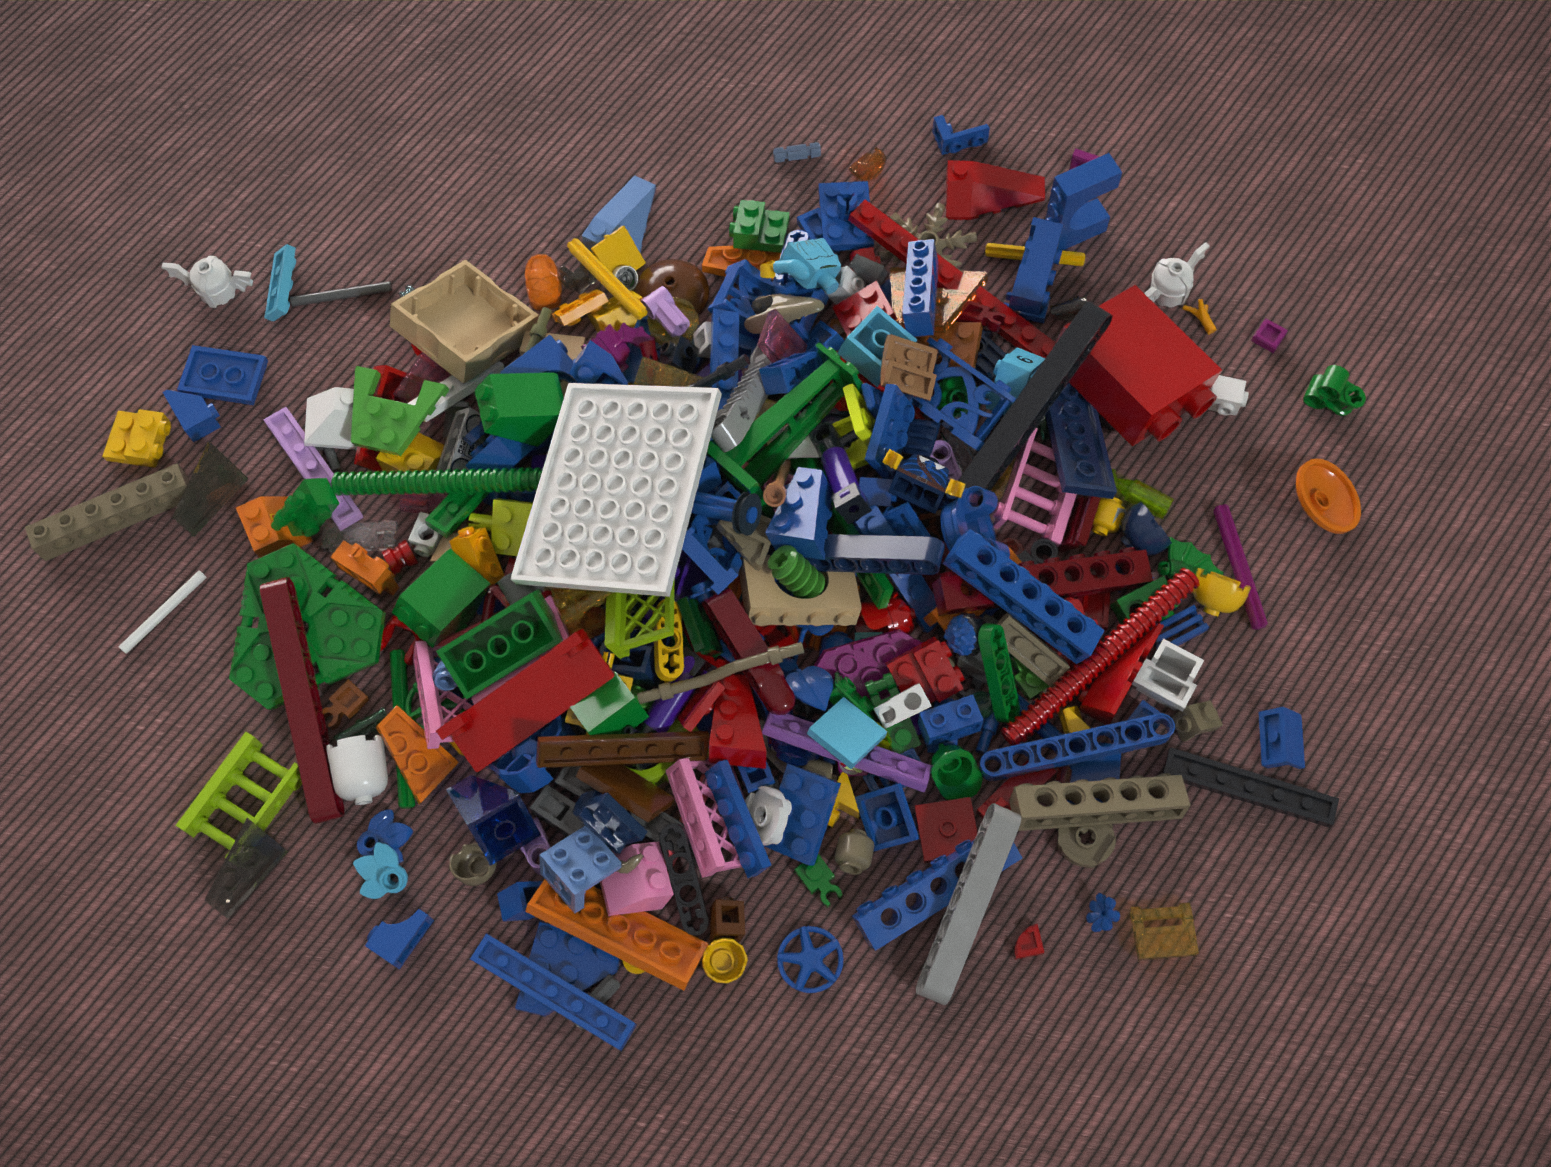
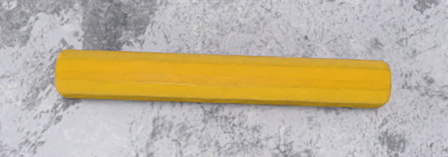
M987 243L985 255L987 257L1022 260L1025 247ZM1062 250L1059 264L1084 265L1085 253Z

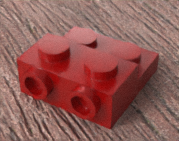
M935 637L885 663L900 693L920 683L930 704L936 700L941 702L964 689L960 683L965 680L961 670L957 665L952 667L948 659L952 656L945 641L940 643Z

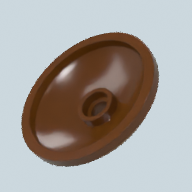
M677 259L659 261L646 268L638 277V283L634 288L635 293L645 298L659 287H665L673 297L675 305L689 322L695 320L704 311L709 300V286L702 271L689 262Z

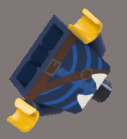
M889 449L882 463L886 464L888 474L893 478L888 492L936 514L941 500L951 502L957 497H962L966 484L951 478L949 480L948 468L940 465L938 460L933 457L924 458L918 454H913L908 460H902V455Z

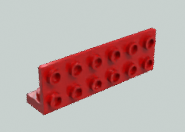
M582 628L472 707L441 726L436 732L442 740L451 736L475 772H479L568 710L570 706L575 705L611 680L615 674Z

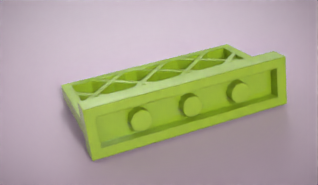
M674 582L670 597L665 596V600L658 609L653 607V604L660 596L650 595L644 601L641 599L642 594L606 593L605 646L619 659L630 656V649L674 635ZM637 602L641 603L642 606L632 617L631 609ZM650 609L655 613L644 625L640 621ZM663 617L665 619V628L653 631V627ZM637 625L642 629L637 636L630 639V633Z

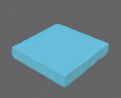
M843 697L808 729L807 734L848 768L852 769L885 738L887 731Z

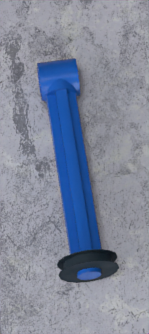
M697 491L691 513L732 522L736 533L748 536L759 525L762 504L759 496L755 493H742L735 500Z

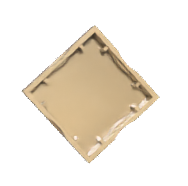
M464 260L440 274L431 283L419 287L391 303L390 327L465 384L520 348L525 331H531L533 324L537 323L539 315L516 297L499 288L491 278L467 260Z

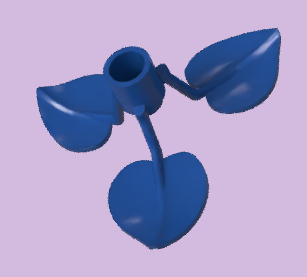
M796 625L802 627L797 643H803L807 630L814 635L822 636L831 631L834 625H812L810 628L805 625ZM721 638L720 643L724 653L720 656L729 662L735 661ZM799 655L793 656L792 659L785 658L783 662L778 663L795 697L814 708L826 711L833 690V678L829 672L816 666H808L802 671L797 665Z

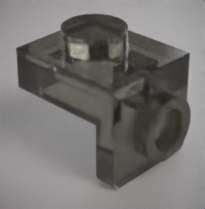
M582 263L574 272L563 265L559 268L561 283L567 289H574L579 294H582L589 285L597 281Z

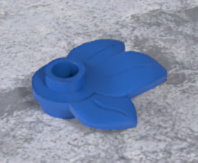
M393 810L381 811L370 820L368 831L362 833L358 838V852L362 856L374 855L375 845L372 848L366 847L367 842L374 839L375 844L381 842L393 848L398 854L399 863L404 860L399 848L410 839L413 830L405 824L394 822Z

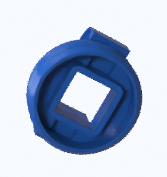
M972 486L964 489L961 498L957 497L954 501H947L941 510L940 521L944 541L949 552L957 539L971 529L981 534L988 543L996 549L1003 551L1010 558L1008 546L1005 543L991 539L984 518L985 515L991 514L997 507L998 499L994 492L979 486ZM983 495V502L978 506V499Z

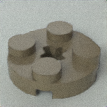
M1112 824L1058 828L1057 847L1064 858L1070 863L1079 867L1094 868L1105 862L1112 854L1116 844V836L1114 835ZM1088 831L1092 834L1091 840L1094 842L1084 845L1080 842L1081 838L1078 834H1085Z

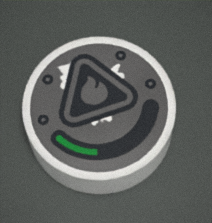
M619 266L612 273L629 291L634 289L638 283V274L631 266Z

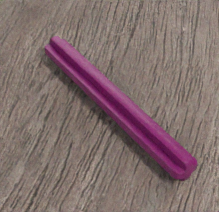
M1227 504L1218 505L1213 512L1235 579L1241 582L1240 588L1244 589L1246 585L1251 587L1248 597L1244 602L1253 630L1265 628L1268 622L1229 506Z

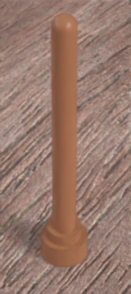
M788 459L779 467L774 482L768 484L764 490L763 499L769 506L778 507L786 499L787 491L784 485L792 466L791 461Z

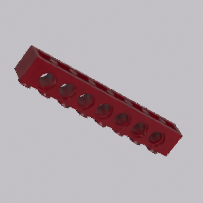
M1135 547L1121 549L1116 554H1111L1107 550L1095 553L1094 557H1085V554L1070 556L1069 560L1060 561L1059 557L1044 560L1042 564H1035L1034 561H1025L1018 564L1027 569L1037 580H1039V575H1042L1046 579L1047 585L1061 598L1137 589L1153 582L1146 550L1136 551ZM1115 565L1121 568L1122 574L1117 572ZM1090 568L1095 570L1097 578L1092 576ZM953 571L940 574V578L932 584L938 616L1001 608ZM1065 571L1071 575L1072 582L1066 579ZM961 585L968 588L969 596L962 593Z

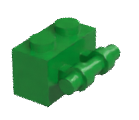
M327 478L304 479L294 493L286 499L284 506L274 515V521L271 523L272 529L279 531L282 527L288 526L292 536L310 537L317 534L321 526L332 516L333 511L340 504Z

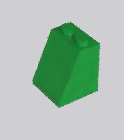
M489 374L475 389L484 433L538 447L555 430L564 400L558 374Z
M449 549L399 596L392 613L415 632L420 639L427 642L433 648L475 616L491 583L454 551Z

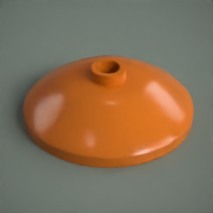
M1311 459L1301 465L1296 475V493L1299 503L1307 516L1322 529L1335 534H1344L1354 529L1360 521L1361 504L1357 491L1347 475L1336 465L1324 459Z

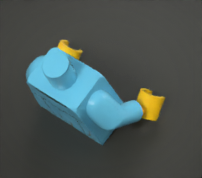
M824 238L789 242L779 261H769L766 264L760 265V276L762 278H774L776 273H788L806 289L822 287L827 294H832L839 287V283L835 278L841 269L838 255L833 253Z

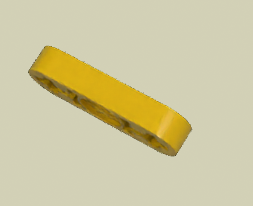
M664 600L660 601L655 608L658 609ZM674 601L673 635L675 646L667 647L662 643L661 639L654 641L655 672L665 682L676 680L684 670L682 615L676 601ZM663 617L653 627V631L665 628L663 627L665 625ZM675 653L670 657V666L675 667V670L669 673V670L664 668V665L668 662V655Z

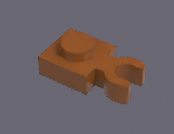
M349 679L329 698L333 705L323 709L325 719L328 716H333L332 721L328 724L331 730L338 728L344 715L351 719L370 700Z

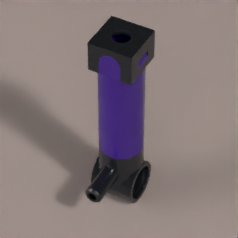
M823 422L811 431L810 440L818 451L833 492L831 498L834 506L849 525L872 511L868 498L861 491L845 450L846 446L860 438L855 434L854 429L841 437L831 423Z
M685 646L683 648L684 670L676 680L670 683L706 674L717 669V667ZM696 689L675 694L674 698L665 701L662 698L655 700L646 712L649 717L636 728L626 726L623 733L668 732ZM652 763L631 765L642 771L647 769Z

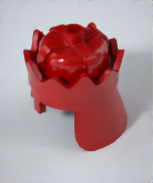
M898 592L891 594L887 608L878 609L874 602H861L862 608L854 629L855 632L884 633L900 629L910 635L914 630L912 619L916 618L914 609L909 608L902 599H895L898 596Z

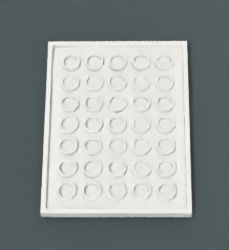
M568 383L511 580L515 584L670 597L722 395L718 388Z

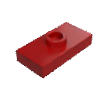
M721 680L700 687L678 715V720L685 729L692 732L702 717L708 715L713 710L715 700L725 689V685Z

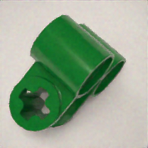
M1330 365L1326 368L1324 375L1316 374L1312 377L1303 401L1314 409L1327 407L1339 416H1346L1353 409L1363 406L1366 396L1360 387L1348 381L1349 372L1345 368L1338 365Z

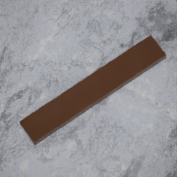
M708 731L538 737L536 765L537 768L662 763L677 762L679 759L689 758L690 761H707L710 735Z

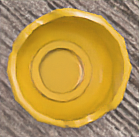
M723 937L712 941L706 947L702 957L704 972L707 977L716 983L728 984L742 976L748 962L743 946L734 939Z

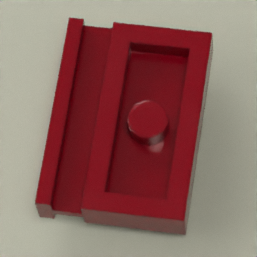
M1083 496L1075 499L1062 542L1057 547L1058 551L1065 552L1076 549L1079 545L1086 546L1101 498L1094 496L1087 498Z

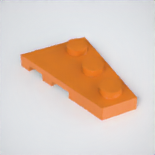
M397 705L376 726L419 805L459 763L441 745L436 749H427L424 729Z

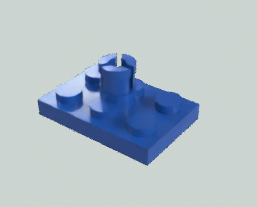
M868 181L819 183L818 193L822 238L826 240L831 250L874 248V239L848 221L850 214L865 199L870 202Z

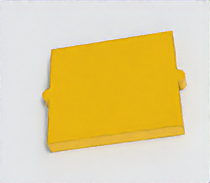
M621 226L610 235L606 234L602 241L591 248L595 257L611 273L619 266H631L637 270L646 264L625 226Z

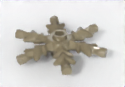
M941 203L935 205L933 216L929 213L926 214L929 224L924 223V226L928 231H924L921 234L918 233V225L913 228L910 217L905 222L896 212L890 216L892 220L917 239H934L937 254L956 268L962 265V263L950 260L953 255H943L942 250L947 247L954 251V246L966 249L967 246L964 243L977 242L976 232L961 235V230L957 231L952 237H950L949 233L945 239L938 237L937 233L944 230L940 226L948 220L947 218H942L945 205ZM890 251L878 252L881 261L893 258L894 264L900 261Z

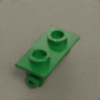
M836 672L835 683H833V690L829 701L835 705L844 697L875 721V707L871 700L866 696L862 697L848 677L845 676L843 678Z

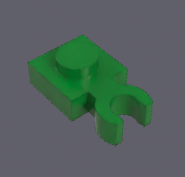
M819 854L815 865L809 866L802 863L794 869V872L811 895L819 890L821 902L826 908L830 907V902L826 898L828 893L833 892L839 899L842 898L841 889L829 883L835 878V875Z

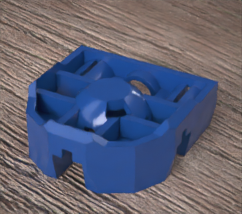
M559 715L485 768L519 793L535 792L553 780L552 776L546 771V767L537 768L538 737L576 736L569 723H565L563 716Z

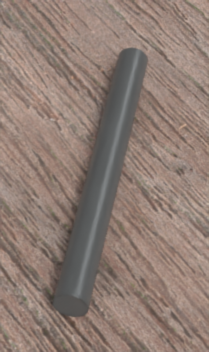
M391 281L298 295L290 297L292 307L365 296L392 291Z

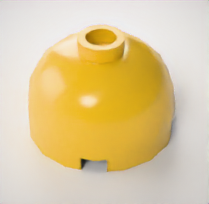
M1197 569L1196 577L1199 580L1200 586L1197 589L1193 588V595L1196 601L1204 606V612L1218 617L1220 612L1232 613L1243 606L1250 592V586L1246 585L1242 589L1239 587L1241 582L1212 571L1210 574L1203 575L1204 569Z

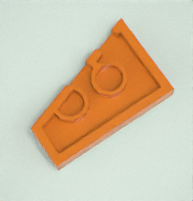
M733 246L708 247L702 263V272L726 277L725 271L727 267L744 259L760 271L761 264H766L769 261H779L781 253L733 248Z

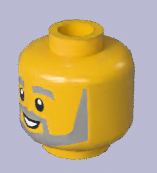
M1116 497L1113 499L1101 498L1091 531L1101 536L1118 532L1121 526V519L1126 512L1122 506L1123 502Z

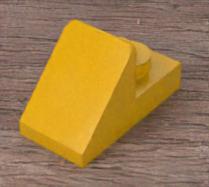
M844 772L841 773L837 780L841 785L827 828L828 826L833 828L841 814V812L837 811L838 809L857 819L859 818V810L848 775Z

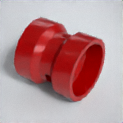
M406 539L399 542L398 546L393 549L387 548L381 551L394 575L400 573L402 568L406 566L412 567L418 563Z

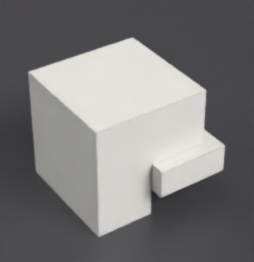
M1163 639L1152 660L1145 659L1132 685L1137 687V691L1174 711L1178 709L1183 712L1197 686L1192 682L1204 660Z

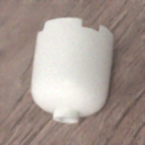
M365 735L353 736L337 740L338 746L334 748L330 744L327 745L326 751L335 793L344 800L355 801V805L372 803V798L380 795L388 783L384 741L381 736L375 735L374 740L367 741Z

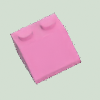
M659 841L632 844L623 848L620 854L614 853L618 859L625 862L630 857L640 853L643 855V858L638 866L628 874L614 872L600 881L608 916L663 909L674 895Z

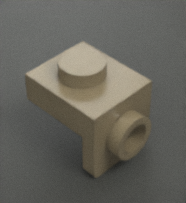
M1211 700L1188 705L1183 712L1179 711L1171 717L1183 742L1189 741L1198 734L1214 731L1223 726Z

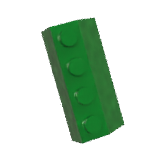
M537 589L436 652L464 697L468 699L563 640L552 609L540 590Z

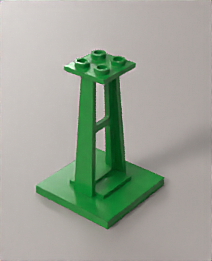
M820 342L815 347L823 364L757 418L750 426L743 440L736 447L728 452H723L711 441L708 445L706 455L713 458L720 465L721 470L719 474L722 481L726 478L740 494L745 492L757 494L762 504L761 515L770 519L773 518L775 512L764 501L761 487L844 396L843 387L853 384L863 395L861 389L863 382L858 378V369L849 361L847 363L843 362L840 355L832 347L826 348ZM831 380H833V383L829 387H827L796 419H794L793 416L796 415ZM785 424H787V427L758 456H756L744 469L741 467ZM727 491L729 495H731L735 500H737L729 491Z

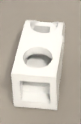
M917 683L875 707L874 711L885 729L931 707V704L920 683Z

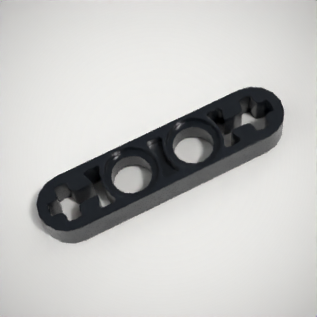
M670 823L661 830L660 842L683 928L688 934L696 936L706 931L709 924V916L687 833L682 825ZM669 829H674L675 833L680 832L681 837L677 839L678 848L685 846L686 851H677L669 855L668 850H674L673 842L671 840L667 841L665 838L670 832ZM682 856L688 860L689 868L686 872L679 873L674 870L672 863L675 858ZM691 885L696 889L697 895L694 900L685 901L682 899L680 890L683 886ZM700 903L701 908H695L696 916L704 920L700 923L699 929H695L694 925L688 924V921L692 918L691 910L689 909L685 912L683 907H692Z

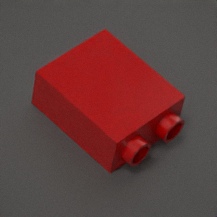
M1136 285L1099 305L1100 308L1113 315L1112 321L1069 383L1132 447L1150 435L1158 442L1164 440L1182 422L1180 416L1187 412L1193 419H1196L1212 406L1217 399V395L1210 389L1222 372V369ZM1070 323L1063 326L1055 344L1058 342V340L1063 335L1065 330L1068 328Z

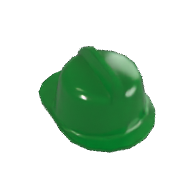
M939 743V750L935 752L931 760V774L941 795L946 800L972 798L981 788L983 781L981 771L973 755L960 746H945L943 743Z

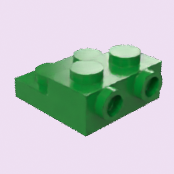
M741 200L739 206H734L733 221L736 222H730L729 237L733 238V248L782 253L790 221V212L765 210V202L754 200Z

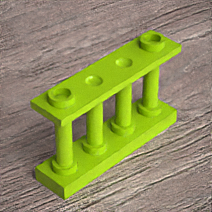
M248 732L243 734L175 825L193 838L197 833L202 832L230 850L225 858L238 867L241 862H245L250 857L253 851L252 847L292 792L298 790L302 785L297 763L294 762L288 770L260 752L263 744ZM254 761L282 779L272 793L243 775V771L249 763ZM238 785L264 802V805L255 817L226 799V794L232 786ZM215 809H221L247 826L237 841L208 823V818Z

